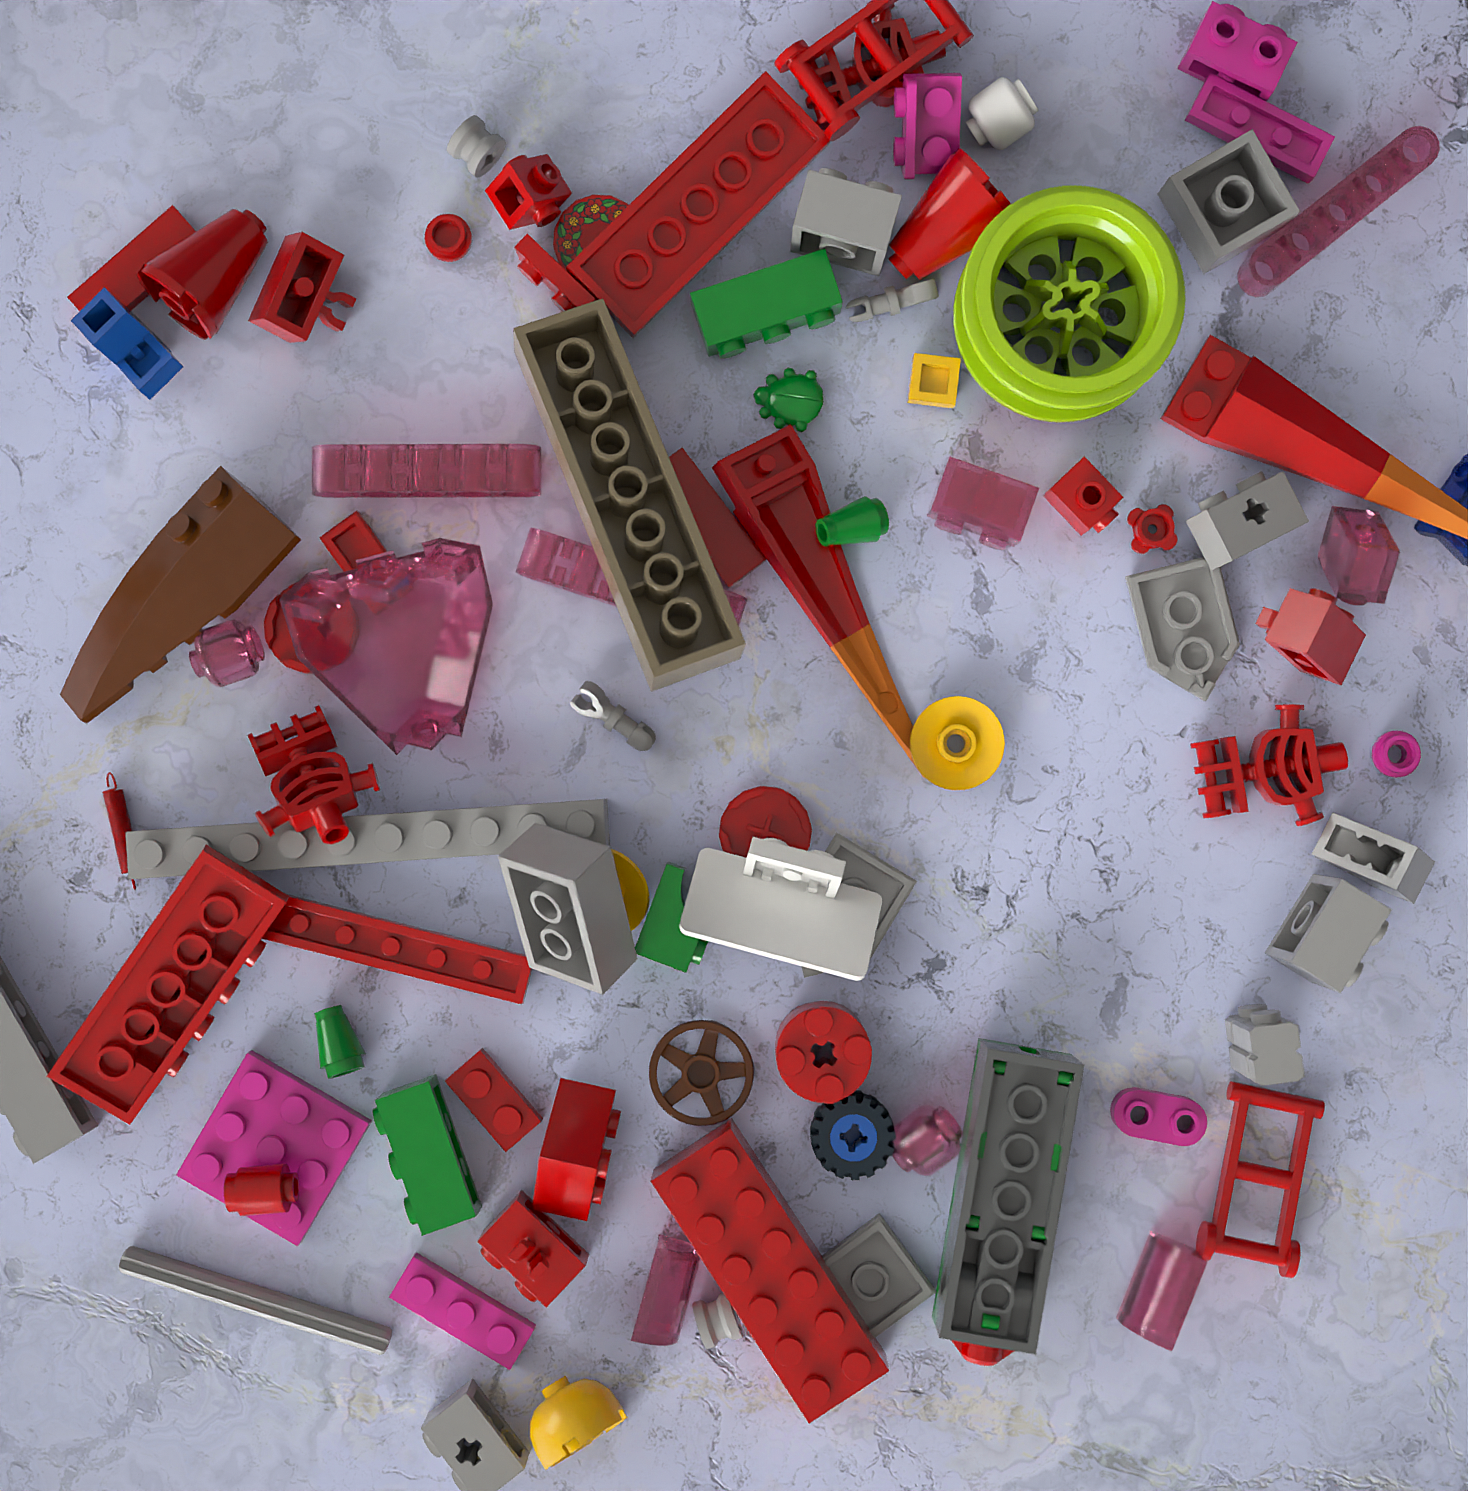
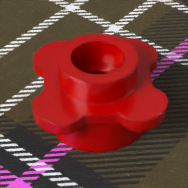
M1160 504L1156 508L1147 511L1135 508L1129 512L1127 522L1132 526L1134 539L1131 541V547L1136 553L1145 554L1149 549L1159 547L1163 550H1170L1175 547L1178 538L1174 533L1175 526L1172 519L1174 512L1171 507L1166 504ZM1150 525L1156 527V532L1153 534L1148 531Z

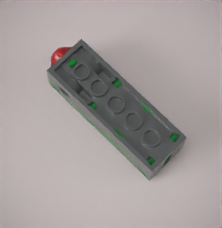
M978 1038L932 1311V1319L939 1338L951 1340L962 1357L974 1364L994 1366L1014 1351L1036 1355L1084 1064L1069 1053Z

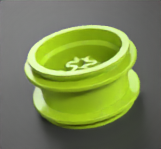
M1064 185L1036 191L1020 198L1001 211L981 233L970 253L958 281L954 297L953 326L959 352L967 369L979 386L991 398L1015 413L1028 418L1055 423L1075 422L1097 417L1111 411L1134 395L1160 369L1170 355L1181 331L1186 303L1184 275L1178 255L1164 230L1145 210L1134 202L1108 190L1090 186ZM1058 239L1074 241L1070 261L1064 260L1063 264L1060 262ZM1035 264L1045 267L1050 274V280L1033 279L1029 274L1028 267ZM1003 266L1018 279L1021 289L997 279ZM1076 268H1090L1096 275V282L1088 280L1082 283L1077 278ZM1123 272L1130 287L1107 293L1109 290L1107 283ZM1062 298L1066 302L1080 301L1073 312L1069 308L1052 312ZM1011 303L1019 305L1025 312V320L1021 322L1010 321L1003 313V306ZM1105 307L1113 310L1118 317V325H1105L1100 314L1097 312L1098 309ZM1079 323L1081 327L1074 331V326ZM1053 327L1059 328V329H1060V333H1057V332L1051 330V328H1053ZM1021 333L1024 338L1011 346L1004 335L1012 336ZM1101 339H1114L1130 347L1124 357L1121 358ZM1028 345L1042 347L1047 355V361L1043 364L1031 362L1025 354V347ZM1079 346L1088 349L1093 356V365L1082 366L1078 364L1073 358L1072 348ZM1056 358H1061V364L1066 372V376L1053 374Z

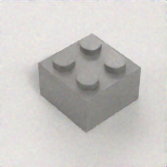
M1253 129L1173 174L1157 193L1203 274L1284 229L1300 213L1299 208Z
M822 168L819 172L808 169L793 223L790 252L806 255L825 248L830 263L880 276L902 195L893 193V189L890 186L881 182L868 181L863 185L847 180L845 174L834 169Z
M1313 874L1271 941L1265 954L1308 981L1341 993L1345 986L1350 987L1360 976L1363 969V963L1360 961L1370 945L1375 946L1385 935L1389 925L1386 919L1392 909L1341 878Z

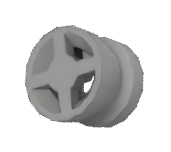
M473 115L465 120L454 132L447 145V152L454 159H463L467 163L468 171L475 177H481L497 163L505 149L506 141L498 134H490L485 129L484 121L478 116Z
M720 1293L715 1301L709 1303L703 1300L692 1303L695 1321L702 1342L707 1350L716 1347L719 1340L743 1338L739 1317L724 1293Z

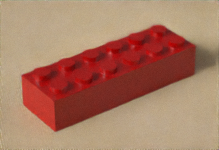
M732 1118L653 1170L650 1182L808 1423L819 1418L889 1372L885 1351L876 1337L874 1338L870 1333L869 1327L831 1269L825 1264L821 1253Z

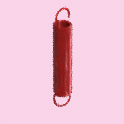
M108 772L106 776L107 787H110V774L115 788L103 791L102 794L104 796L106 812H108V821H110L114 846H116L121 874L128 873L125 832L133 830L131 828L129 812H127V803H125L123 789L116 790L115 777L111 772ZM131 879L133 888L136 890L135 880Z

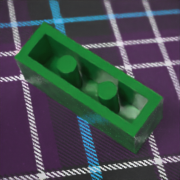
M825 248L690 293L691 306L708 357L719 354L721 359L739 355L747 350L746 344L761 339L764 340L765 344L784 340L791 335L790 330L807 324L811 330L827 326L836 320L834 315L841 313L843 304Z
M434 1074L383 1092L375 1099L377 1107L373 1108V1118L380 1135L387 1134L392 1152L388 1154L389 1165L395 1179L403 1180L408 1197L404 1198V1207L412 1225L418 1224L423 1236L476 1217L482 1208V1204L437 1075Z

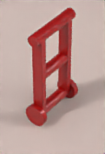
M874 0L810 47L804 40L793 43L777 57L774 65L780 73L789 70L792 72L830 124L824 131V134L829 141H835L857 124L860 119L857 113L859 109L903 78V74L911 73L952 42H955L961 48L974 37L949 0H924L943 25L945 31L902 62L871 22L873 18L898 0ZM855 32L885 74L840 106L810 64Z
M1230 1081L1226 1096L1227 1100L1234 1101L1213 1218L1212 1222L1203 1221L1199 1227L1196 1238V1256L1198 1259L1209 1261L1215 1252L1278 1266L1280 1276L1292 1279L1298 1271L1301 1256L1299 1242L1291 1239L1309 1139L1313 1118L1321 1119L1323 1117L1325 1103L1318 1099ZM1249 1104L1298 1115L1288 1170L1238 1160ZM1235 1179L1285 1189L1274 1245L1224 1235Z

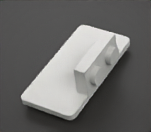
M752 837L747 858L712 848H704L699 852L679 928L683 934L848 979L861 980L865 977L868 970L882 906V897L876 892L841 883L846 861L835 859L827 852L801 850L790 847L785 842L775 838L760 839Z

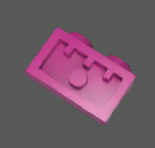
M960 73L903 74V88H895L894 115L895 118H902V137H894L893 164L894 166H901L904 179H914L915 174H938L948 157L958 148L960 149L962 75Z

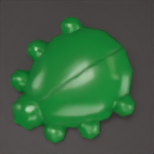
M786 368L784 370V377L780 379L775 374H769L766 377V384L768 386L758 387L753 394L755 403L764 406L759 411L760 417L767 419L773 416L775 418L773 425L776 429H782L786 424H791L792 426L795 425L796 431L801 433L805 431L808 423L818 416L824 403L823 389L816 380L817 373L814 370H808L805 375L796 374L793 368Z

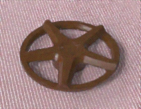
M713 1020L688 1021L668 1031L657 1043L649 1064L650 1087L661 1108L676 1120L696 1126L717 1124L733 1116L746 1102L754 1080L753 1060L745 1042L732 1029ZM693 1029H705L698 1050L693 1055L668 1044L681 1033ZM718 1033L728 1037L738 1047L744 1063L719 1062L716 1060L715 1053ZM660 1056L668 1060L682 1073L681 1078L664 1095L660 1091L657 1080V1065ZM745 1077L744 1087L740 1096L731 1107L724 1111L717 1088L718 1082ZM692 1092L700 1093L711 1117L698 1118L688 1116L677 1111L672 1106Z

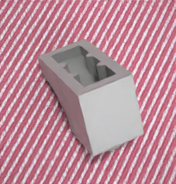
M1333 812L1312 852V855L1317 859L1348 872L1375 888L1413 904L1435 863L1419 847Z

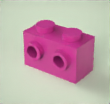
M1212 1L1202 17L1177 69L1203 82L1209 73H1212L1267 101L1273 94L1298 42L1287 37L1286 32L1275 25H1262L1245 17L1244 12L1236 6L1230 4L1220 5Z

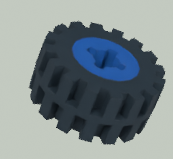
M856 1090L848 1097L836 1103H823L820 1107L818 1106L810 1125V1140L816 1158L820 1161L823 1168L828 1172H833L836 1177L842 1179L850 1177L851 1180H860L859 1177L866 1175L869 1178L875 1175L874 1171L879 1168L883 1169L887 1165V1159L889 1156H892L895 1149L896 1133L889 1112L876 1097L871 1094H864L860 1090Z

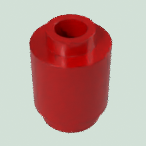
M286 1163L240 1167L236 1173H228L225 1177L224 1202L228 1212H238L240 1216L289 1212L292 1202H297L299 1199L300 1186L298 1175L296 1172L291 1173Z

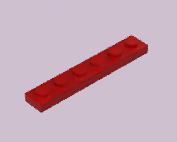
M287 894L289 896L287 903L261 938L521 1005L524 1003L532 972L526 955L289 894Z

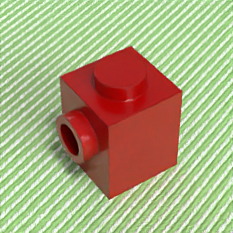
M1085 456L1043 495L1081 536L1092 527L1097 533H1100L1119 515L1113 507L1124 498Z

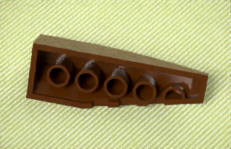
M220 465L202 483L185 505L169 519L167 524L154 537L126 573L101 611L82 645L60 696L80 721L86 724L131 691L134 687L135 678L143 672L151 671L155 673L168 663L166 655L181 643L185 642L191 645L204 635L202 628L218 615L226 619L234 613L301 539L251 489Z

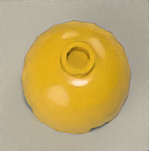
M564 1376L541 1391L545 1400L533 1411L530 1421V1439L541 1464L547 1470L592 1443L593 1440L603 1434V1431L609 1432L627 1419L628 1416L612 1391L599 1381L585 1378L570 1383L567 1377Z

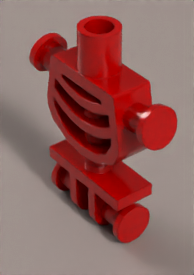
M893 4L873 18V24L884 39L888 38V45L902 62L941 33L936 29L911 38L904 18L892 20L891 10L895 6ZM857 34L852 66L841 69L833 48L822 55L825 66L818 68L816 61L810 64L823 83L831 81L832 86L827 87V89L836 101L839 102L840 106L851 99L848 87L858 84L862 91L873 83L871 79L874 77L879 79L885 74L872 55L870 60L862 61L860 51L865 45ZM944 48L922 65L946 57V49ZM920 65L918 68H916L909 74L925 73L923 71L922 65ZM903 78L873 99L872 102L876 106L886 108L893 106L895 88H903ZM798 82L800 89L804 90L801 84ZM807 96L805 103L808 109L814 110L817 118L815 123L822 130H826L830 124L811 98Z
M1300 704L1275 705V710H1280V728L1264 730L1254 738L1249 754V763L1240 764L1236 736L1220 738L1224 762L1219 763L1215 750V745L1219 744V739L1190 743L1191 749L1196 748L1199 765L1194 767V773L1205 774L1206 786L1197 788L1198 795H1204L1207 812L1202 813L1203 818H1214L1232 814L1231 809H1226L1223 791H1229L1233 813L1249 812L1244 782L1253 781L1254 787L1266 802L1274 805L1294 804L1299 819L1295 820L1297 826L1310 824L1324 818L1323 812H1317L1312 797L1324 792L1321 774L1347 769L1348 756L1344 744L1337 742L1316 746L1313 729H1299V710H1304V705ZM1272 740L1269 760H1264L1267 743ZM1287 741H1288L1287 757H1286V756H1284V754H1285L1286 744H1287ZM1225 770L1227 782L1217 784L1215 771ZM1290 774L1299 791L1295 789L1287 775ZM1267 778H1273L1277 788L1284 796L1275 793L1268 784Z
M319 705L314 707L315 712L298 718L297 714L290 716L293 725L280 730L277 722L270 724L272 729L255 737L252 733L248 734L247 736L265 777L278 772L272 778L270 786L277 805L263 814L260 810L254 813L269 837L275 835L274 829L288 821L296 832H301L315 826L323 843H338L349 834V828L342 814L358 807L356 792L369 788H374L375 792L380 791L373 763L368 764V769L351 773L342 755L336 752H326L337 747V744ZM298 735L297 737H295V738H293V739H290V740H288V741L285 742L286 739H289V738H291V737H294V736Z

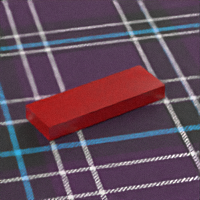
M172 205L67 298L81 311L105 287L132 311L149 296L136 275L143 267V264L190 236L196 230Z
M682 447L672 454L669 459L714 568L726 586L731 588L766 562V558Z

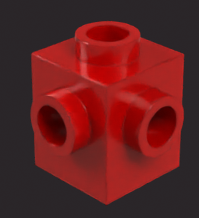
M548 154L527 158L526 155H520L513 158L485 189V192L509 230L536 224L537 227L550 224L561 214L559 207L572 194L558 167L552 162Z

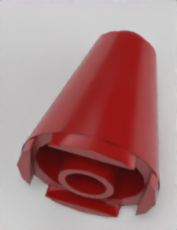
M958 148L948 157L889 244L895 253L888 260L906 280L913 274L919 280H922L970 252L987 225L1001 211L1011 205L1001 190L998 192L988 180L990 179L989 176L961 148Z
M231 209L143 264V267L136 274L137 278L148 295L156 303L160 299L165 302L171 309L168 315L200 339L206 340L208 337L211 339L219 331L268 244L267 238L264 235L267 230L266 226L249 210L240 212L239 210Z

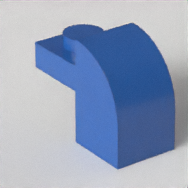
M105 287L71 319V322L87 340L111 360L149 400L184 367L172 355V351Z

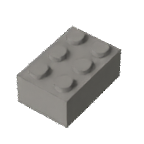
M534 823L498 856L529 968L603 995L637 960L611 847Z

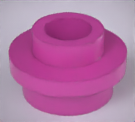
M1389 731L1382 734L1375 741L1372 748V760L1375 767L1382 774L1389 777H1404L1411 774L1417 768L1421 759V750L1417 740L1404 731ZM1394 745L1401 751V758L1396 763L1392 762L1388 757V751Z

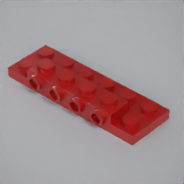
M206 844L46 1077L130 1125L163 1077L168 1074L174 1078L189 1055L183 1049L190 1039L194 1038L200 1041L215 1018L209 1012L216 1002L219 1001L225 1005L231 998L241 981L235 975L242 965L245 964L251 968L257 961L267 944L261 938L285 906L289 896Z

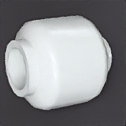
M1001 77L971 98L969 110L973 117L965 123L980 146L989 141L995 149L1003 150L1034 128L1035 119L1033 114L1039 110L1019 79L1012 83L1010 79Z

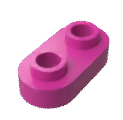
M1130 1087L1120 1091L1111 1103L1110 1113L1114 1124L1123 1133L1131 1137L1178 1146H1190L1197 1143L1204 1136L1207 1129L1205 1111L1198 1103L1185 1096ZM1136 1106H1143L1145 1109L1143 1119L1137 1122L1131 1121V1110ZM1182 1115H1189L1191 1118V1124L1186 1130H1178L1177 1120Z

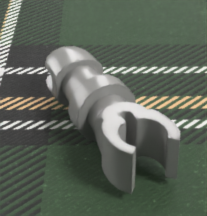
M930 279L895 290L894 286L886 287L883 294L869 298L868 296H863L851 300L846 305V309L863 305L865 313L849 317V320L852 322H862L873 319V316L885 312H890L891 316L899 314L900 308L937 299L939 295L935 279Z
M585 681L580 687V693L588 695L592 702L584 700L581 694H578L570 702L572 708L584 716L601 719L605 722L604 728L610 732L614 728L628 739L626 743L639 751L649 750L656 740L655 732L642 721L638 724L624 714L626 709L620 704L617 707L610 704V700L605 696V692L597 684Z

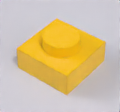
M914 353L907 403L954 408L956 405L961 358Z

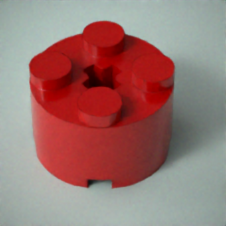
M817 1001L796 1007L783 1019L776 1034L775 1055L777 1067L783 1081L795 1094L809 1101L833 1104L848 1097L862 1085L871 1066L872 1047L862 1023L851 1010L833 1001ZM827 1041L831 1042L830 1048L833 1055L829 1059L823 1056L816 1060L812 1046L815 1043L824 1046Z

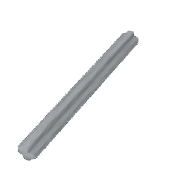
M130 1246L124 1251L119 1263V1271L123 1274L378 1355L386 1352L392 1337V1329L390 1327L135 1246Z

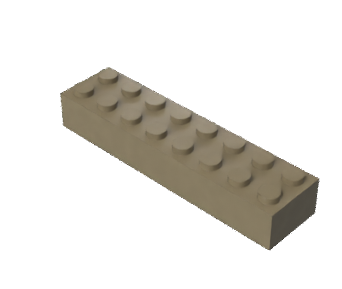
M604 299L513 328L514 353L651 692L741 659L746 645Z

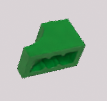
M668 861L637 940L635 950L637 955L687 973L690 962L697 965L700 964L708 941L685 935L680 931L679 925L685 906L682 882L686 868Z

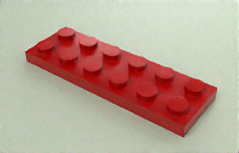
M765 71L567 265L566 271L596 301L604 299L610 316L634 338L831 141H829L824 131Z

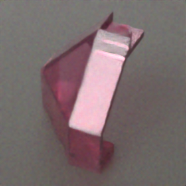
M438 538L423 542V551L398 558H396L394 550L356 560L358 568L338 574L329 575L328 568L307 573L279 598L297 658L396 755L407 744L433 750L447 734L462 737L493 607L480 545Z

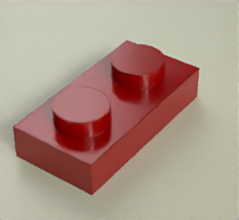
M526 234L514 247L521 261L517 265L518 269L535 286L543 282L555 293L551 300L562 312L596 301L530 235Z
M483 1048L445 1080L447 1085L505 1152L543 1120L542 1116Z

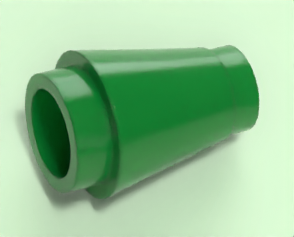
M863 496L826 515L824 518L818 519L815 529L819 542L825 547L830 545L877 542L881 535L888 532L889 517L884 504L878 498L870 499Z
M342 1005L329 1007L314 1013L320 1069L326 1070L328 1079L340 1077L364 1068L362 1056L366 1055L346 1014H344Z

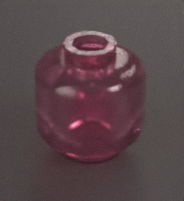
M237 619L228 620L202 629V633L195 638V649L189 651L190 663L195 674L199 678L206 676L208 681L216 687H224L255 676L259 671L260 661L265 660L264 648L255 628L252 625L246 627Z
M921 1105L893 1128L896 1133V1139L893 1140L895 1149L892 1156L896 1163L906 1172L913 1170L919 1175L931 1176L960 1153V1138L963 1136V1132L956 1119L944 1107L934 1108L930 1105Z

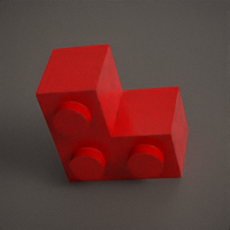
M560 1078L539 1156L532 1204L533 1210L588 1221L591 1204L601 1205L612 1150L604 1148L606 1137L616 1138L621 1110L613 1109L616 1090Z

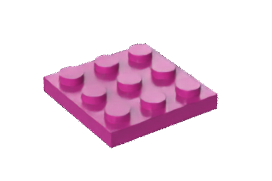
M251 1050L241 1062L176 1176L225 1204L224 1181L228 1173H236L240 1167L286 1163L289 1166L290 1172H296L299 1178L300 1192L298 1201L292 1202L289 1212L246 1217L292 1244L299 1246L373 1120Z

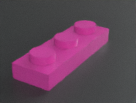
M1209 73L1185 118L1186 122L1228 143L1253 129L1274 167L1308 184L1315 178L1335 136L1212 73Z
M417 1252L412 1257L389 1296L392 1300L509 1370L512 1368L536 1326L532 1321Z

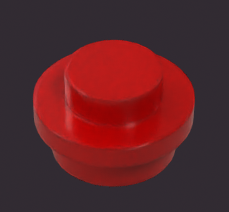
M442 214L435 217L428 224L425 231V243L435 258L445 262H453L463 258L470 250L472 233L468 224L461 217L454 214Z

